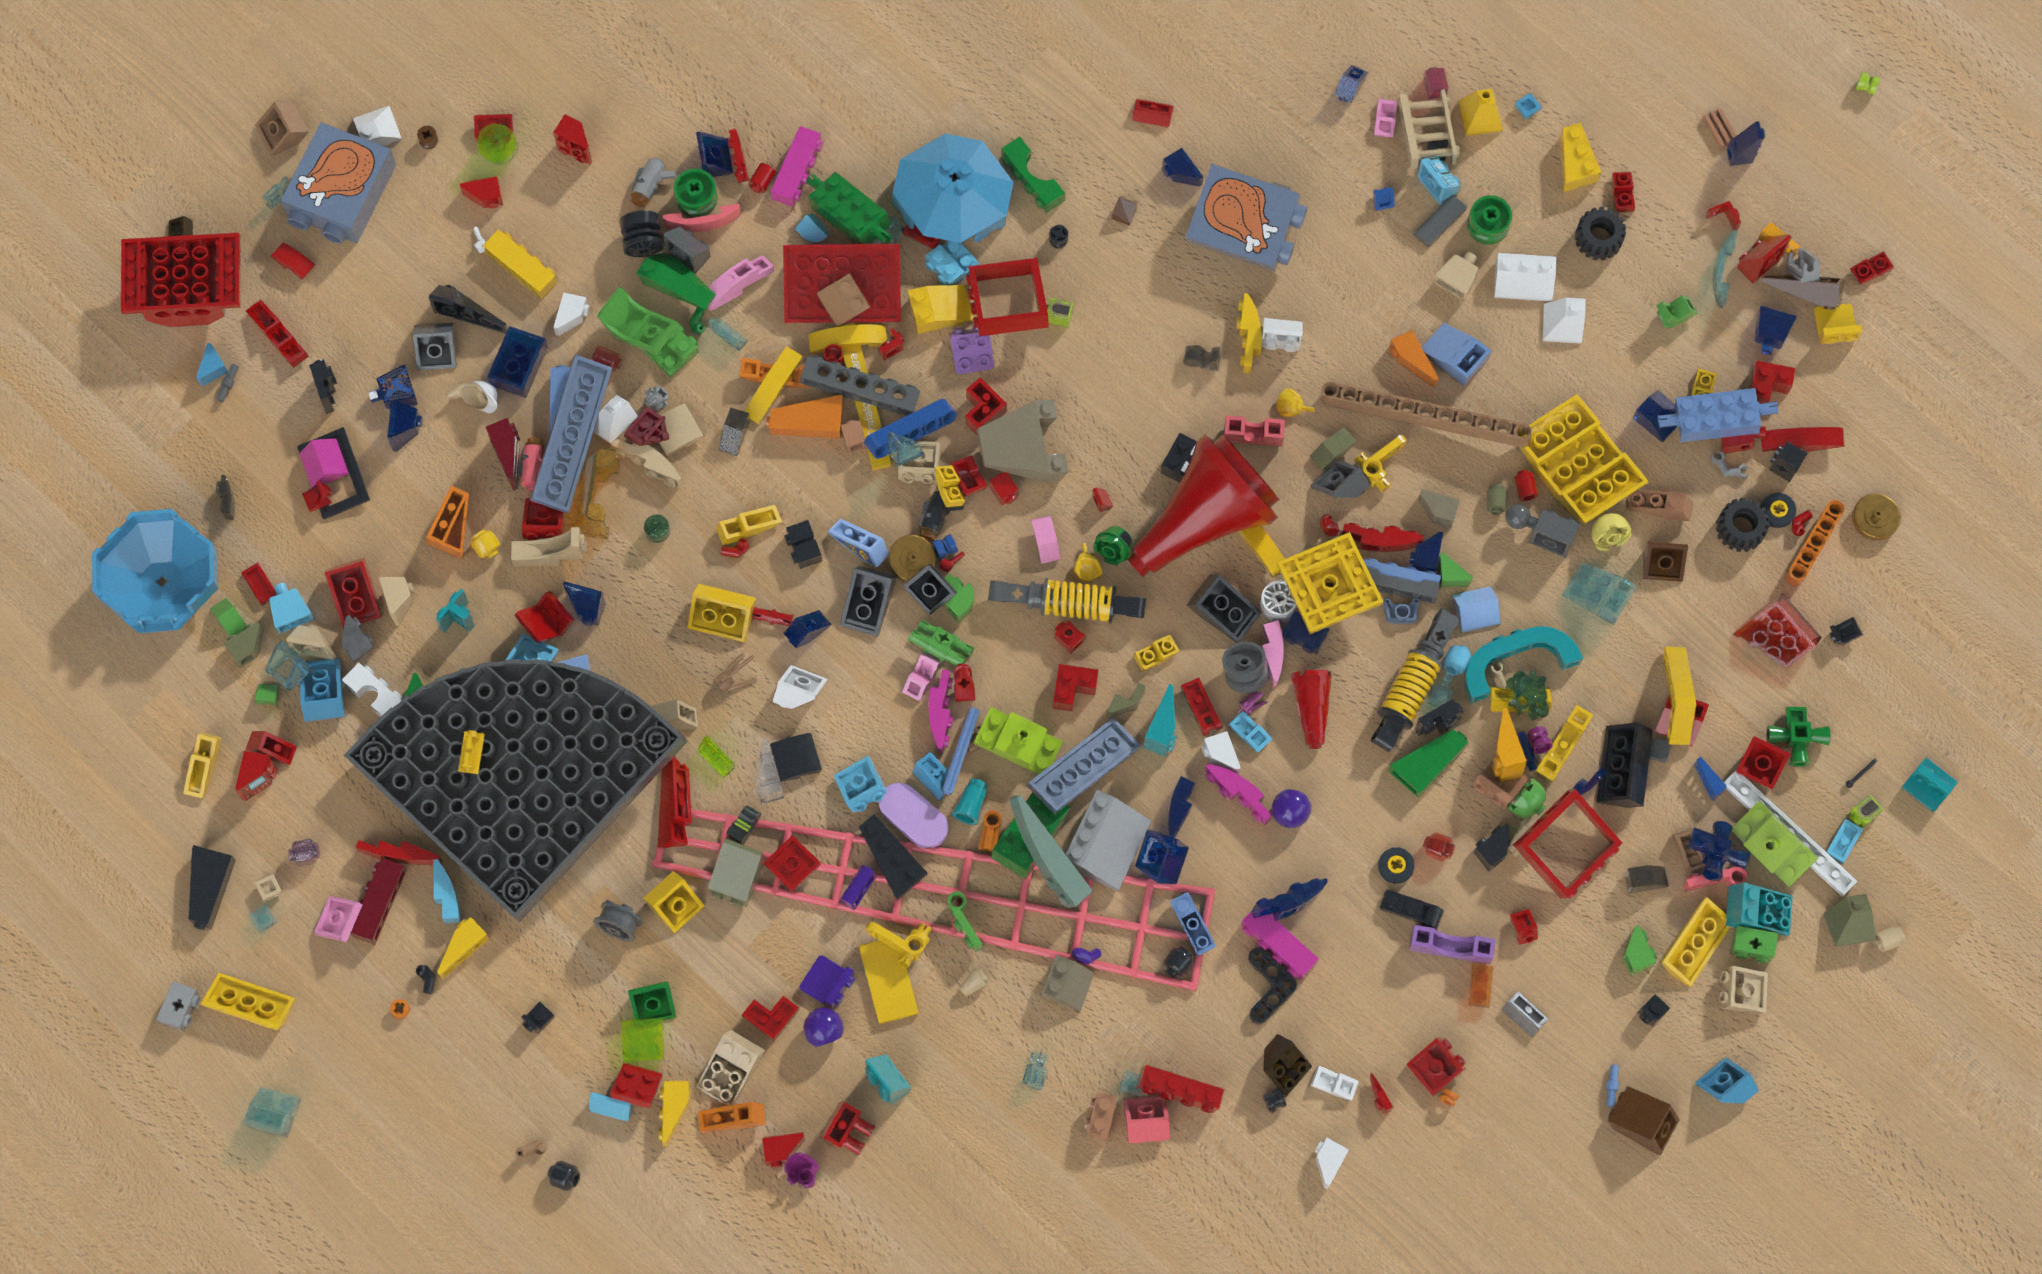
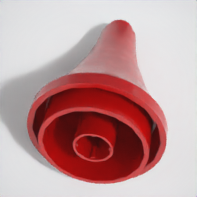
M1204 434L1196 441L1193 455L1184 476L1164 511L1144 537L1133 547L1135 553L1127 560L1142 577L1150 571L1156 573L1170 562L1195 548L1235 532L1272 524L1278 516L1271 507L1280 499L1224 435L1213 442Z

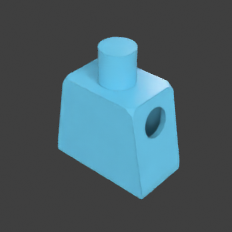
M280 583L274 587L277 595L269 600L274 626L279 634L314 620L313 615L296 588L288 591L286 583Z

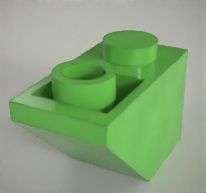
M1639 925L1635 926L1632 930L1622 957L1631 976L1653 967L1657 962V955L1654 949L1650 948L1647 943L1648 936L1644 929L1641 930Z

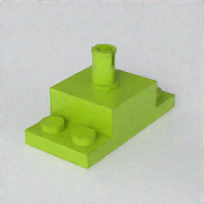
M990 707L973 744L1039 775L1053 764L1063 741L1047 734L1046 728L1013 712L1007 715Z
M1758 801L1730 829L1744 842L1743 845L1788 887L1819 859L1761 801Z

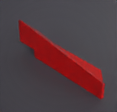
M676 755L662 769L657 845L660 849L688 845L685 826L692 823L689 768L686 764L681 765Z

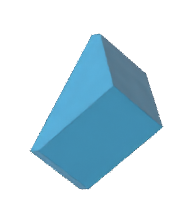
M211 343L206 345L196 377L201 386H205L228 373Z

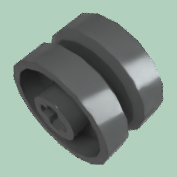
M1245 641L1230 646L1224 652L1222 658L1226 682L1231 689L1239 693H1252L1261 689L1267 683L1269 670L1266 655L1261 646Z

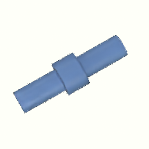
M1610 1065L1609 1080L1606 1083V1090H1608L1606 1106L1615 1107L1616 1091L1619 1089V1082H1617L1618 1065Z

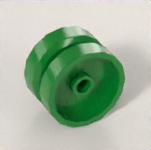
M689 169L681 173L674 183L676 204L684 215L695 218L707 216L713 212L717 205L718 195L714 178L708 172L702 169Z
M1494 195L1483 196L1476 200L1472 205L1467 220V229L1470 236L1475 241L1487 245H1493L1503 240L1509 231L1512 221L1510 205L1504 199Z

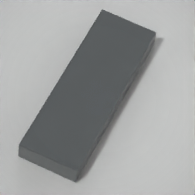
M1452 195L1414 232V236L1425 246L1429 247L1467 210V206Z

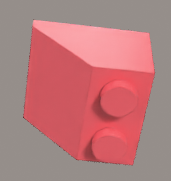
M1161 1096L1124 1099L1129 1143L1170 1140L1169 1116L1165 1099H1162Z

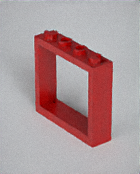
M1038 258L968 266L969 274L965 275L966 284L971 286V289H968L969 300H973V303H970L971 313L976 315V317H973L974 328L978 327L979 337L1049 328L1048 311ZM1031 275L1038 312L983 318L977 281Z
M1570 789L1513 846L1560 899H1570L1578 892L1577 888L1581 884L1584 885L1591 880V874L1595 870L1598 871L1605 866L1606 863L1604 861L1609 856L1613 857L1620 850L1618 847L1623 842L1577 790ZM1574 802L1610 844L1565 887L1529 846Z

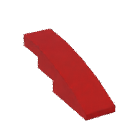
M261 299L245 310L293 368L309 357L307 352L295 340L294 336Z
M1801 427L1766 430V438L1761 439L1763 452L1775 451L1780 445L1784 447L1787 441L1799 449L1805 450V452L1845 447L1843 427Z
M358 840L355 846L359 853L377 859L382 857L401 864L433 865V860L438 859L440 864L442 862L439 855L403 840L399 848L380 840L377 847Z

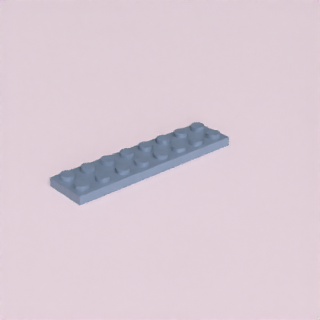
M579 355L573 357L530 498L531 501L564 513L569 512L612 371L611 367Z

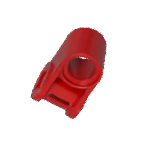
M959 664L954 668L955 702L976 701L971 667L967 664Z

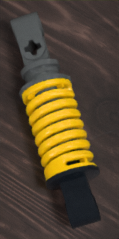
M1045 578L1043 584H1036L1034 581H1031L1029 586L990 580L988 594L989 601L1027 604L1028 609L1038 608L1040 609L1041 616L1050 615L1053 611L1055 616H1059L1061 613L1062 617H1067L1069 613L1070 618L1077 616L1078 619H1081L1084 615L1086 620L1092 618L1093 621H1096L1099 617L1100 621L1111 624L1114 614L1144 618L1147 599L1117 596L1116 586H1110L1106 590V587L1102 585L1098 592V587L1095 584L1091 586L1090 590L1089 584H1085L1083 587L1081 583H1077L1075 588V583L1070 582L1067 588L1066 581H1062L1060 586L1059 580H1050L1049 578ZM1017 588H1020V592H1023V596H1019V599H1015L1016 597L1012 595V592L1016 591Z
M1441 608L1436 613L1424 640L1419 641L1417 650L1410 649L1408 651L1406 662L1403 663L1402 668L1399 670V675L1396 676L1392 688L1389 690V694L1385 697V701L1377 711L1382 720L1374 732L1371 742L1387 752H1390L1395 746L1402 729L1410 730L1413 727V719L1417 717L1416 712L1420 711V706L1424 703L1423 699L1427 697L1430 686L1434 684V680L1437 678V673L1442 670V664L1439 660L1444 656L1443 649L1459 622V618L1445 609Z

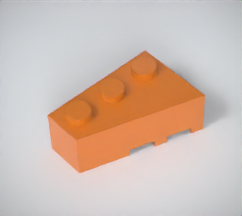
M450 486L426 536L427 545L461 560L463 556L469 493Z

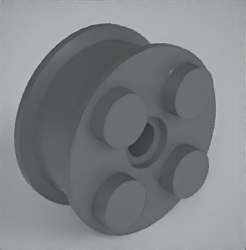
M610 900L601 904L602 911L599 917L594 918V924L614 938L627 942L634 941V933L637 927L642 925V918L632 912L633 908L626 904L620 906Z

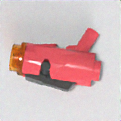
M539 438L527 439L521 453L518 474L522 476L521 485L530 491H533L544 456L545 445L543 440Z

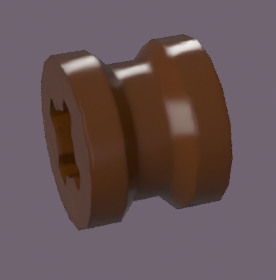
M426 125L418 130L417 137L424 149L436 147L438 136L433 127Z

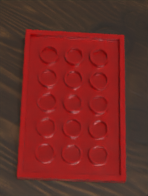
M900 244L783 245L784 323H834L818 297L817 292L849 273L870 307L844 323L901 322Z

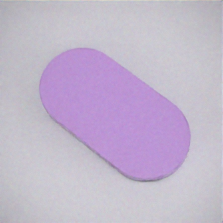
M894 783L886 787L888 793L879 801V808L881 814L892 825L921 848L938 847L946 840L948 834L947 819L931 803L907 784Z

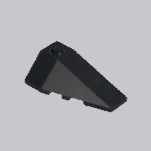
M438 285L428 297L434 313L504 334L508 333L505 322L451 285Z

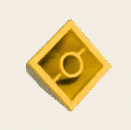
M1492 88L1475 91L1458 100L1465 136L1503 131L1496 95Z

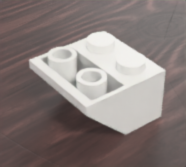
M1264 318L1262 347L1268 350H1275L1277 348L1284 349L1287 352L1299 351L1303 333V322Z

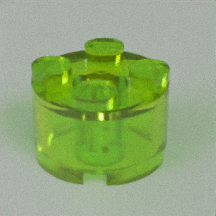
M490 124L480 131L477 148L488 162L501 165L514 158L518 151V142L514 133L507 126ZM496 140H497L498 142H501V143H500L501 146H500L499 148L494 147V146H495V143H494V142H495Z

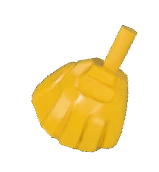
M1286 388L1278 396L1276 405L1281 417L1297 416L1302 414L1303 411L1315 412L1314 407L1304 406L1301 396L1293 389Z
M1082 543L1083 553L1078 556L1075 562L1074 573L1079 579L1094 581L1102 576L1103 569L1099 559L1088 553L1086 543Z

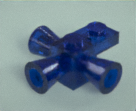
M1725 821L1713 823V834L1695 827L1691 831L1688 848L1704 853L1702 863L1706 864V867L1703 871V876L1710 881H1719L1723 878V866L1726 861L1744 870L1749 862V851L1731 849L1732 841L1728 840L1733 827Z

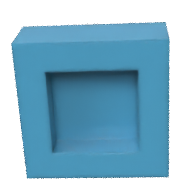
M1531 93L1515 102L1514 105L1525 120L1541 111L1542 108Z

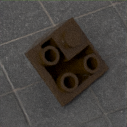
M1277 1034L1264 1049L1263 1071L1286 1097L1310 1070L1312 1065L1291 1040Z

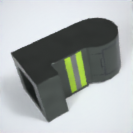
M746 805L733 825L726 831L727 838L744 845L759 821L761 813Z

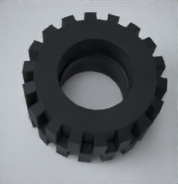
M1595 207L1591 209V212H1585L1584 216L1580 218L1575 234L1576 246L1580 247L1579 251L1581 253L1585 252V256L1588 258L1592 256L1593 260L1601 258V261L1606 260V257L1610 259L1614 254H1617L1626 236V224H1623L1624 220L1622 217L1618 218L1619 213L1616 211L1612 213L1610 208L1604 210V207H1599V210ZM1593 228L1605 229L1610 234V238L1606 240L1597 239L1590 230Z
M1740 498L1739 501L1734 499L1731 504H1726L1716 523L1718 524L1716 527V532H1719L1718 538L1723 539L1722 544L1724 546L1728 544L1731 550L1737 548L1736 552H1741L1742 549L1747 552L1761 544L1768 532L1770 522H1767L1769 515L1765 514L1766 509L1764 507L1760 508L1759 502L1755 504L1753 499L1749 498L1748 501H1745V498ZM1738 517L1747 519L1752 524L1753 531H1739L1735 528L1732 519Z

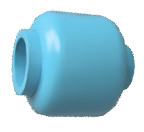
M1463 645L1451 646L1443 658L1444 669L1452 675L1464 674L1472 657L1470 650Z

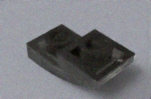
M221 475V479L217 481L216 492L222 499L221 512L226 519L234 520L235 499L232 487L227 477Z

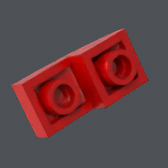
M1612 173L1615 211L1634 212L1635 201L1632 173Z
M284 242L270 256L284 269H290L301 280L316 265L305 255Z
M1883 251L1869 260L1865 259L1856 264L1850 270L1859 285H1862L1893 270L1894 266Z

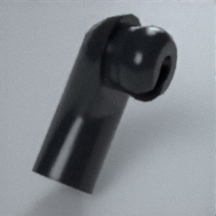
M427 965L417 966L416 974L424 981L423 993L433 994L436 975Z

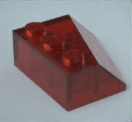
M1783 593L1753 614L1733 633L1736 637H1741L1748 641V644L1752 647L1759 648L1766 653V656L1786 668L1815 648L1822 638Z

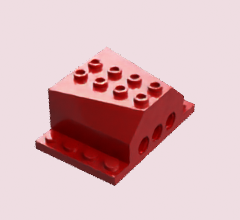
M239 232L121 239L122 314L142 313L146 321L167 327L210 325L225 316V309L241 308Z

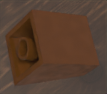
M1629 1086L1620 1093L1615 1109H1612L1608 1116V1122L1612 1129L1660 1156L1680 1121L1671 1104Z

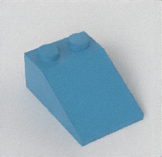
M336 658V660L323 659L300 662V697L304 722L345 717L340 658Z

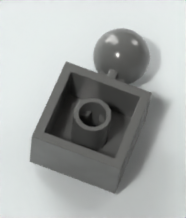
M1522 504L1512 505L1508 508L1505 515L1506 522L1511 528L1523 529L1529 527L1534 530L1529 541L1530 544L1564 558L1567 556L1580 525L1571 518L1558 516L1552 510L1546 511L1543 509L1539 519L1531 516L1529 509Z

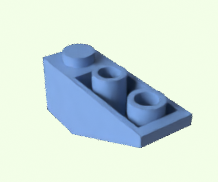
M1189 892L1171 900L1170 903L1197 955L1199 956L1215 948L1216 945Z

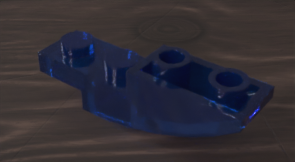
M1315 878L1308 883H1294L1289 887L1286 894H1280L1272 899L1262 898L1258 900L1251 911L1254 918L1272 914L1275 921L1295 915L1309 906L1319 896L1328 880L1327 878L1321 880Z

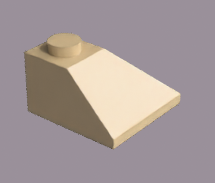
M381 577L379 580L390 615L395 625L399 626L413 603L412 594H415L412 583H407L405 577Z
M311 624L306 626L299 625L287 637V643L300 655L336 660L337 658L317 626Z

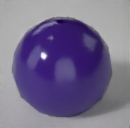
M1285 789L1275 796L1271 812L1275 821L1281 826L1290 829L1297 828L1307 822L1311 814L1312 805L1308 796L1304 793Z
M815 1009L809 1013L804 1021V1036L808 1043L814 1047L836 1041L843 1035V1020L832 1009Z

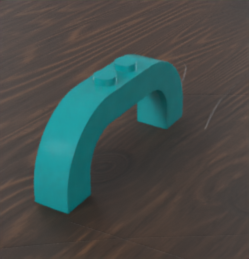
M1545 626L1532 627L1523 631L1522 629L1512 631L1509 636L1503 637V635L1493 638L1492 642L1485 644L1474 653L1464 676L1465 693L1470 704L1488 698L1491 691L1485 679V669L1496 661L1533 648H1544L1552 652L1557 658L1562 671L1580 665L1583 656L1572 638L1558 629Z

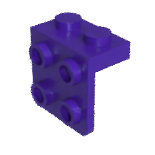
M820 955L801 982L800 990L833 1010L836 1005L839 1006L842 1002L845 990L847 988L850 989L856 979L854 978V970L849 967L844 969L823 955Z

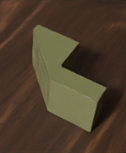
M1344 427L1322 442L1310 457L1321 470H1326L1338 456L1345 455L1357 441Z
M1138 683L1130 700L1115 694L1107 711V717L1113 718L1137 709L1145 693L1146 686Z

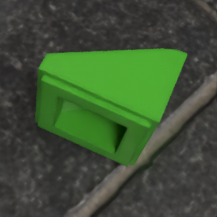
M258 684L255 702L263 705H277L279 685Z

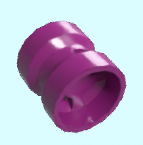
M1544 726L1534 727L1527 733L1529 741L1533 743L1532 749L1535 754H1543L1552 749L1553 744L1551 739L1547 737L1548 732Z

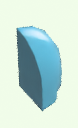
M815 214L806 215L795 228L803 238L811 242L823 241L829 236L827 227Z

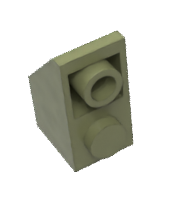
M258 622L247 625L244 631L238 635L230 636L227 642L224 643L239 668L257 658L263 635V629Z

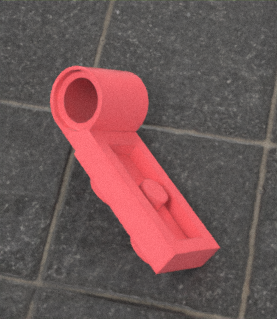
M1733 867L1726 870L1714 868L1707 871L1705 875L1700 876L1697 873L1688 876L1683 886L1686 892L1724 881L1729 887L1745 883L1747 872L1741 867ZM1732 874H1737L1741 878V882L1734 881Z

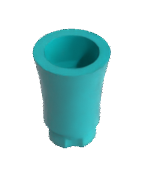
M971 778L953 810L952 816L960 822L977 825L988 785L982 780Z

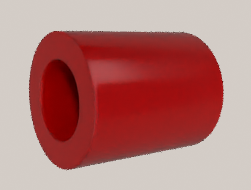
M760 163L748 182L750 189L758 194L760 192L765 193L776 175L775 169L768 164Z
M1529 470L1519 471L1514 477L1519 500L1530 501L1537 498L1539 494L1533 472H1529Z

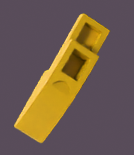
M1244 293L1243 300L1239 299L1238 311H1242L1241 318L1237 317L1236 329H1240L1239 336H1243L1242 348H1245V354H1241L1240 366H1243V373L1250 374L1253 356L1260 357L1262 332L1256 307L1249 294Z

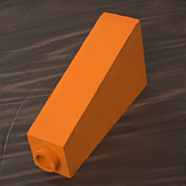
M843 395L771 409L770 416L766 418V428H769L770 435L841 439Z

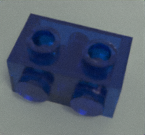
M1294 611L1283 630L1282 637L1290 644L1301 646L1305 652L1317 655L1330 629L1324 628L1310 634L1301 614Z

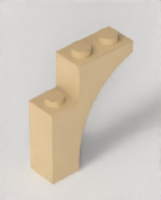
M571 527L566 533L548 539L512 541L511 561L513 566H561V560L583 559V553L587 552V542L585 541L584 534H581L579 527Z

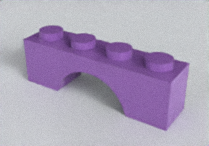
M1414 925L1409 950L1490 964L1493 960L1496 939L1480 936H1452L1441 933L1435 928Z

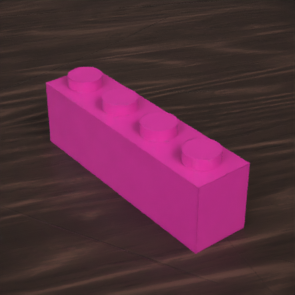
M799 126L772 187V200L792 207L796 201L800 200L802 195L801 188L807 184L808 172L810 168H814L816 163L815 156L817 152H821L824 142L821 139V133Z
M1259 903L1242 920V931L1249 937L1253 936L1257 940L1258 946L1265 951L1268 950L1272 954V958L1279 965L1283 964L1288 968L1287 972L1294 979L1302 980L1318 963L1319 958Z

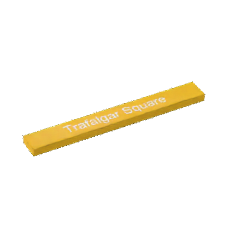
M855 323L846 324L842 326L855 325ZM861 345L841 347L845 366L847 368L855 367L861 372L868 374ZM863 382L856 383V386L859 388L866 386ZM854 400L866 439L868 435L882 428L877 407ZM867 448L872 471L891 467L889 455L877 459Z

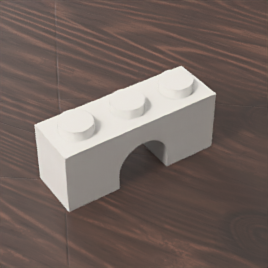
M358 663L342 681L358 698L367 691L377 692V699L371 704V707L381 717L391 707L393 708L400 703L403 697L396 690L393 692L387 688L389 686L388 683L381 677L377 679L373 676L374 671L369 666L365 665L363 667Z

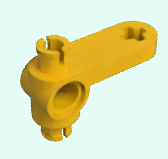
M1403 434L1370 458L1362 452L1360 453L1361 456L1358 455L1354 459L1373 488L1377 486L1382 493L1392 485L1386 479L1388 474L1382 469V463L1407 444L1408 440ZM1373 468L1376 470V473L1371 474L1367 469Z
M870 921L865 927V931L870 936L902 954L898 962L902 965L904 960H906L905 967H910L911 962L917 961L930 941L928 935L932 929L927 926L924 930L926 924L920 923L918 929H912L906 940H903L875 922ZM915 943L919 949L916 951L911 950L909 944Z

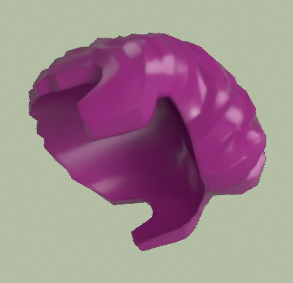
M802 1152L789 1156L784 1166L787 1181L791 1185L798 1182L806 1189L814 1186L816 1172L819 1170L818 1163L811 1156Z

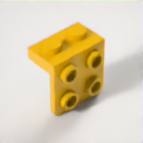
M1840 304L1834 310L1823 309L1824 306L1815 307L1813 313L1819 344L1853 342L1859 339L1863 332L1862 325H1856L1851 304Z

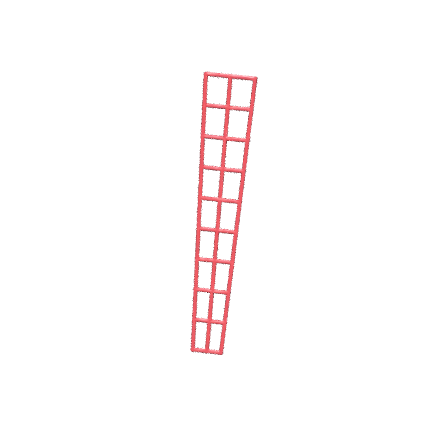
M691 809L692 818L724 822L720 843L687 837V846L718 851L717 862L724 838L728 839L726 831L732 826L738 816ZM765 820L757 822L755 827L784 831L782 844L792 836V833L843 840L844 845L839 866L821 863L816 869L837 874L832 900L796 891L792 893L790 890L780 888L781 881L776 876L774 877L773 886L757 883L755 891L917 928L920 923L926 924L924 929L929 926L934 932L966 938L963 932H958L953 925L954 917L952 918L951 927L899 915L903 897L898 901L894 897L891 913L857 906L856 910H853L840 902L845 876L854 877L858 872L856 869L847 868L852 842L867 844L862 835L804 827L790 823L785 824ZM899 841L911 855L912 851L965 859L959 889L919 882L913 889L945 895L958 891L963 893L966 899L1017 908L1011 940L976 933L983 943L1052 959L1059 955L1083 966L1191 991H1196L1198 988L1204 953L1199 956L1195 953L1190 982L1141 971L1138 968L1145 933L1190 941L1186 932L1147 925L1153 889L1189 892L1190 894L1206 896L1202 919L1208 929L1215 895L1213 888L1126 876L1123 881L1124 884L1145 887L1139 923L1087 914L1090 894L1080 902L1079 912L1027 902L1032 871L1027 879L1023 878L1019 900L967 891L972 861L1000 864L992 859V855L942 847L921 848L912 842ZM657 847L653 861L654 868L711 880L713 872L662 861L665 848L660 849ZM763 852L764 860H767L772 853ZM1035 865L1033 870H1039L1038 866ZM875 873L876 878L874 881L887 883L883 874ZM1085 877V881L1092 888L1093 880ZM956 899L955 907L961 906L963 902L960 899ZM1025 910L1076 919L1071 952L1074 948H1080L1085 921L1137 931L1130 968L1098 960L1085 965L1074 959L1071 953L1067 954L1019 943Z

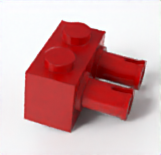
M840 1101L819 1138L836 1148L844 1146L856 1153V1155H859L862 1150L857 1147L863 1149L865 1144L850 1136L851 1130L854 1128L870 1137L875 1125L860 1118L861 1111L844 1101Z

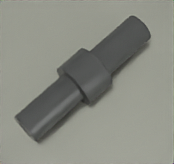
M231 364L227 376L223 377L222 387L216 398L218 401L224 402L229 389H232L234 385V377L239 368L235 364Z

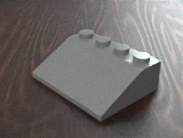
M1096 790L1066 856L1080 875L1119 891L1151 824V820L1117 798Z

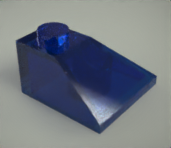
M1659 390L1651 394L1637 408L1633 416L1636 422L1662 443L1677 428V425L1659 428L1658 415H1669L1676 412L1675 404Z
M391 400L387 438L392 450L398 451L419 434V427L423 425V416L419 414L417 408Z
M564 581L563 587L566 596L581 623L587 626H593V624L599 626L606 605L602 591Z

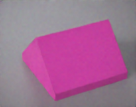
M336 439L311 440L300 452L311 488L318 486L317 481L327 484L349 474Z

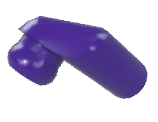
M1074 948L1071 952L1074 959L1085 965L1092 963L1102 956L1098 948L1090 952L1083 948Z

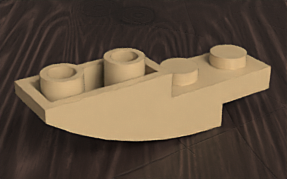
M618 439L611 443L612 451L616 456L630 458L632 462L640 466L644 464V471L649 478L654 480L658 478L663 480L668 486L681 488V477L676 469L661 453L651 446H639L635 443L630 445Z

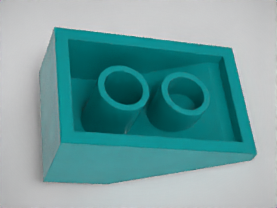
M1169 684L1144 741L1145 749L1164 757L1167 756L1168 752L1172 753L1177 739L1175 735L1172 684Z

